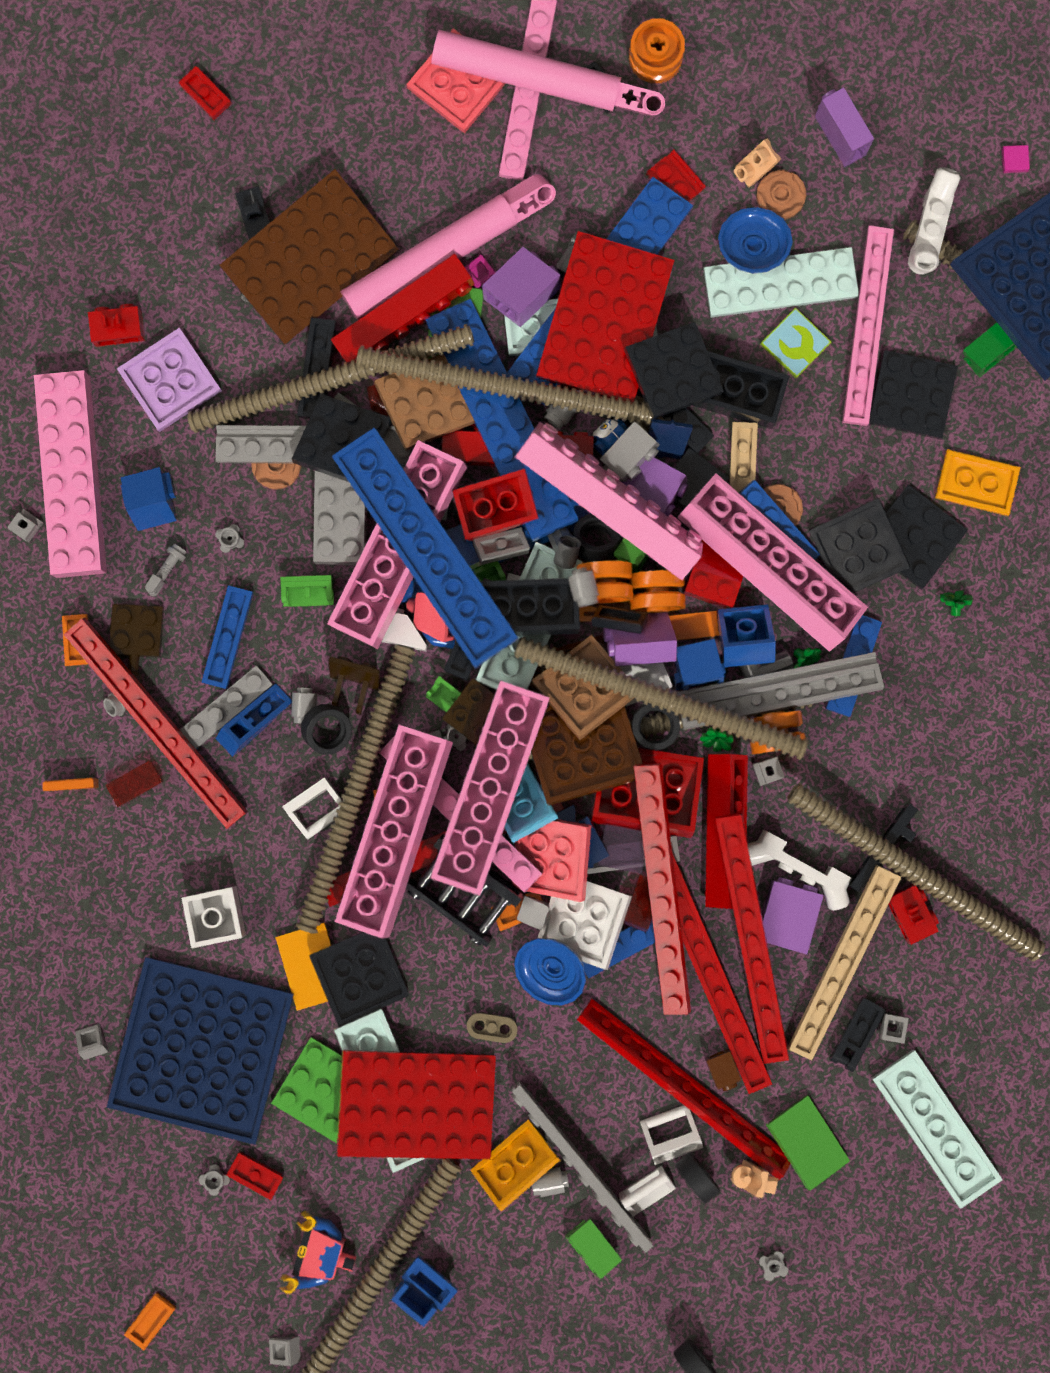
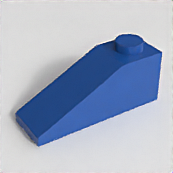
M274 684L225 724L215 739L233 757L292 703V700L277 684Z

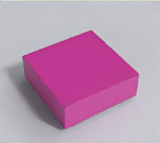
M1028 145L1003 146V173L1028 172L1030 170Z
M482 255L465 267L476 289H480L496 273Z

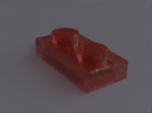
M149 760L105 786L116 806L121 807L162 784L163 780L153 762Z
M640 874L634 886L632 898L623 923L647 932L652 920L647 877Z

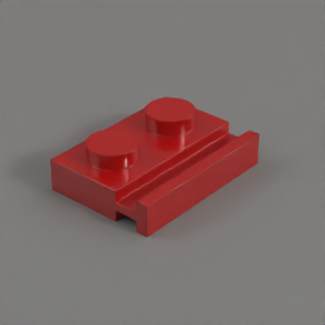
M672 150L668 156H665L646 172L650 179L652 177L656 178L688 202L706 188L675 150Z

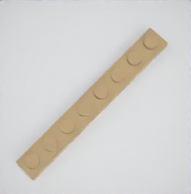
M875 866L788 1045L790 1051L810 1060L813 1059L901 879L900 875L881 866Z

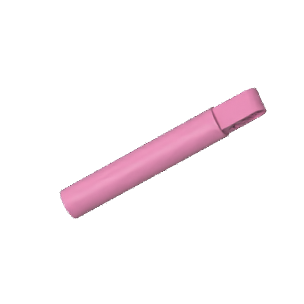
M440 29L436 37L431 61L433 65L613 111L614 107L648 116H656L665 107V99L660 93L621 83V77ZM628 91H632L633 97H636V101H631L630 105L625 104L626 99L622 98V95L627 94ZM656 97L659 99L660 108L657 111H650L647 108L646 101L648 98Z
M532 175L341 290L340 292L355 318L357 320L361 319L453 254H456L458 259H461L517 225L518 222L550 204L555 198V188L542 175Z

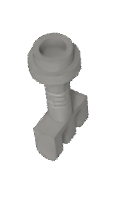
M176 544L168 547L166 551L170 555L160 568L161 570L156 575L153 574L145 586L146 591L153 597L157 596L164 586V580L178 560L183 562L186 558L184 556L186 551Z

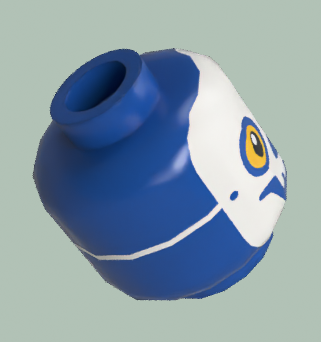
M607 419L593 432L595 442L593 446L599 454L604 455L628 429L625 423L619 419Z

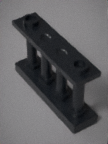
M443 833L434 844V847L438 849L436 857L418 881L412 877L409 879L406 888L413 898L417 900L422 899L468 933L470 940L475 944L487 947L492 940V937L487 932L507 905L511 906L512 904L517 907L525 893L490 868L481 894L472 893L459 912H457L446 903L457 887L447 884L438 897L426 889V886L432 879L431 875L445 838ZM492 889L499 895V900L478 927L468 920L467 917L484 893Z

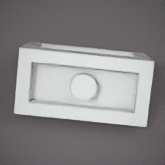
M325 777L282 806L307 840L333 823V818L337 817L338 814L336 809H340L339 805L308 828L304 826L295 813L326 790L337 804L342 802L338 793Z
M684 1105L640 1121L655 1165L703 1148L690 1109ZM687 1116L692 1130L691 1133L655 1146L653 1145L648 1131L649 1128Z
M660 1166L621 1191L619 1196L627 1211L632 1216H635L675 1190L676 1187L664 1168Z

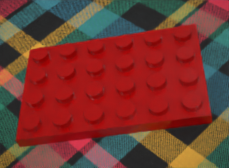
M578 231L536 378L576 388L577 390L582 389L584 392L591 391L593 395L595 393H599V396L606 394L608 398L615 396V399L621 397L623 401L630 399V402H634L639 386L624 349L626 346L653 337L674 260Z
M342 1050L336 1156L490 1159L496 1055Z

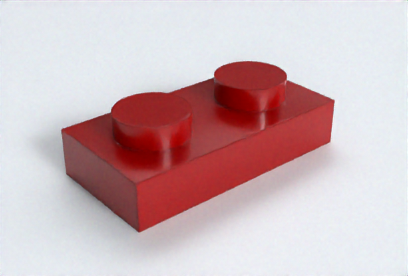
M197 66L178 82L180 87L213 120L232 104Z
M241 1151L236 1156L226 1175L269 1200H272L284 1178L283 1174Z

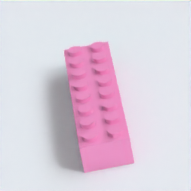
M84 370L34 375L50 575L62 578L107 573L90 376Z
M539 422L520 448L516 458L683 580L701 557L703 548L702 538L692 530L688 532L681 527V522L674 516H666L662 513L657 503L652 500L646 501L640 496L641 493L630 484L626 486L619 481L620 477L610 469L606 471L598 465L599 461L590 454L584 455L580 452L578 445L568 438L564 440L557 435L558 431L548 423L544 425Z
M418 440L403 470L440 523L453 498L452 490L458 488L467 466L463 461ZM376 524L327 623L331 627L376 649L379 648L413 579L412 574L378 524Z
M716 473L677 517L829 652L847 637L868 608Z
M500 681L431 875L432 879L477 895L481 894L550 698Z
M402 725L398 726L335 922L380 938L390 937L453 742Z

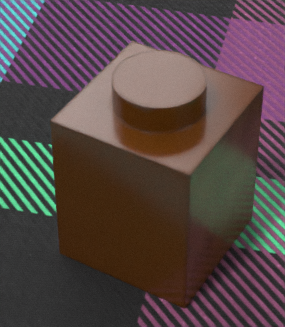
M728 1049L704 1058L717 1090L723 1089V1091H728L737 1087L736 1082L741 1081V1077Z

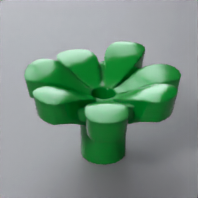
M955 591V594H940V601L945 602V605L951 606L950 614L952 616H960L961 609L965 605L973 603V596L970 594L963 596L964 591Z
M800 648L796 649L793 656L798 659V663L794 668L814 665V663L821 659L820 654L822 651L818 648H807L805 651Z
M710 727L707 733H702L700 737L703 746L707 748L713 746L714 752H720L721 747L725 751L731 750V743L734 742L733 735L726 734L725 730L721 732L720 728L713 729V727Z

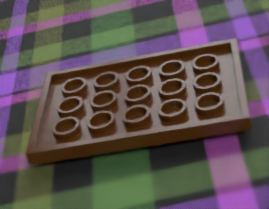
M334 169L223 261L219 267L285 345L310 324L311 318L319 317L343 297L340 292L341 290L374 271L399 249L336 169Z
M602 635L594 637L607 652ZM583 641L556 648V651L563 650L564 654H567ZM545 665L537 667L532 680L546 670ZM531 681L528 691L541 695ZM548 703L531 750L547 806L636 781L634 766L643 763L625 707H622L579 740Z

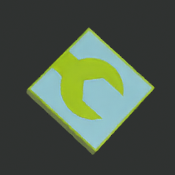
M795 308L760 345L791 375L797 378L831 344V341Z

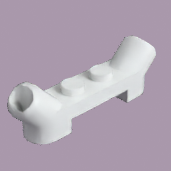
M941 167L936 170L930 188L923 200L922 206L924 208L915 242L908 258L910 269L917 274L932 272L939 264V253L954 194L961 179L958 172L949 168Z
M765 830L762 831L758 841L748 843L752 866L776 860L780 862L779 868L792 874L793 870L802 874L800 879L809 885L820 884L830 910L842 909L849 905L850 900L846 889L852 881L851 877L829 866L825 874L815 870L783 852L787 842Z

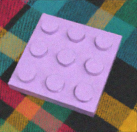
M180 328L117 368L159 432L222 391Z

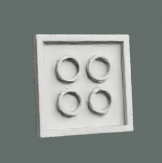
M589 881L586 884V897L583 902L551 896L549 911L538 938H550L563 942L578 954L581 961L608 970L632 896Z

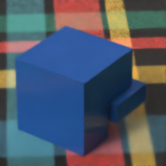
M160 467L121 477L124 506L138 531L177 521L174 505L171 500L176 498L169 472L163 474Z
M715 639L677 647L676 661H674L677 671L674 674L676 691L681 689L685 691L689 690L690 687L717 681L718 684L724 683L726 671L724 663L720 662Z
M418 1255L401 1277L403 1280L395 1288L391 1300L424 1327L437 1311V1308L440 1311L444 1309L457 1293L458 1288Z

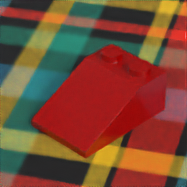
M526 469L452 490L466 540L473 541L475 538L504 532L539 519Z
M701 540L703 542L702 554L690 571L683 594L726 609L733 608L743 575L707 543Z

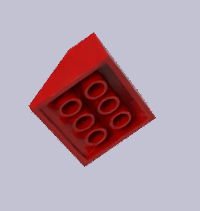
M638 748L643 764L662 763L670 835L691 838L695 832L704 758ZM636 781L595 792L591 822L641 830Z

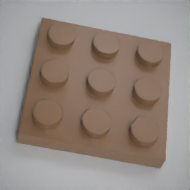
M438 355L436 358L427 360L431 362L433 359L435 363L443 361L445 365L448 363L445 355ZM396 373L376 379L374 382L405 451L414 448L418 440L426 443L474 424V419L458 385L451 387V384L447 383V386H445L443 382L436 384V381L432 380L430 383L428 379L420 381L418 377L416 379H412V376L405 378L403 374L396 376Z
M592 635L569 652L572 657L577 655L581 660L583 658L587 659L586 662L594 661L595 665L598 663L602 664L601 667L603 668L608 666L611 671L613 669H616L617 673L622 671L619 666H615L614 660L608 656V653ZM553 668L546 669L532 680V684L541 695L550 698L548 703L579 740L634 699V697L629 699V696L626 694L621 696L620 692L615 694L612 689L607 691L606 687L599 688L598 684L593 686L589 681L585 683L581 678L576 680V676L568 677L567 673L562 675L559 670L554 672Z

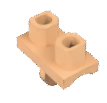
M765 139L735 166L734 173L740 182L745 181L747 186L751 187L781 160V157L773 150L769 139Z
M743 1160L742 1165L735 1167L731 1174V1180L735 1186L743 1188L759 1198H763L764 1192L775 1194L778 1183L776 1177L769 1176V1172L746 1160Z

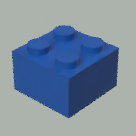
M768 605L718 609L719 640L724 667L775 662L776 642Z

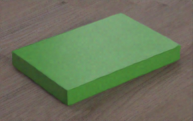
M804 1096L766 1124L807 1190L811 1191L850 1162L809 1096Z

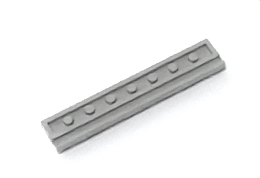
M216 425V462L295 464L292 462V456L306 426ZM390 426L384 442L398 463L406 464L414 448L405 451L394 426Z
M873 652L680 691L677 694L681 695L683 693L687 698L691 696L693 697L692 700L695 701L700 699V703L708 702L709 706L714 704L716 705L715 708L719 709L722 707L723 711L727 712V710H730L731 714L734 715L739 713V717L743 715L750 717L883 690L884 684L879 664L876 660V653ZM680 714L683 730L705 726L703 722L699 724L697 723L698 720L695 719L690 721L689 717L682 718Z
M519 1080L512 1086L513 1094L511 1096L520 1107L524 1106L530 1113L528 1117L536 1127L541 1126L546 1132L544 1136L549 1143L561 1150V1157L570 1167L572 1165L579 1172L577 1176L586 1187L590 1186L594 1190V1196L603 1207L606 1205L612 1212V1219L619 1227L623 1225L628 1231L627 1236L636 1247L640 1246L645 1253L653 1247L650 1236L627 1211L616 1195Z

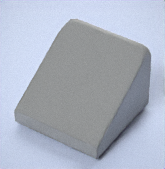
M524 895L517 920L542 930L549 911V903Z
M100 1024L75 1031L78 1054L84 1060L108 1052Z
M299 1336L269 1337L270 1364L292 1366L299 1363Z

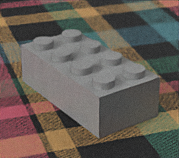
M315 471L313 562L316 565H356L367 544V508L349 482Z

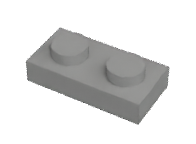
M522 528L473 539V546L481 565L528 554L530 549Z

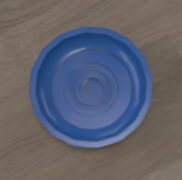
M759 207L745 208L730 215L722 224L718 236L720 252L726 261L738 270L751 274L765 273L780 266L789 256L793 243L791 229L784 219L771 210Z
M538 938L525 943L517 952L514 963L516 977L523 989L534 999L548 1005L562 1006L574 1002L582 994L586 982L584 965L578 954L567 944L556 939Z

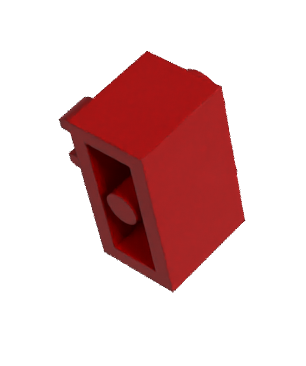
M122 304L117 309L98 307L95 308V311L88 312L90 338L95 347L145 341L142 311L138 306Z
M914 884L894 892L888 904L906 942L911 945L939 932L936 926L939 924V921L933 910L929 911L925 904L927 901L926 894Z

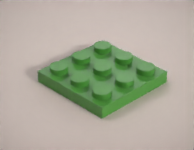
M311 1036L271 1104L337 1143L342 1054Z

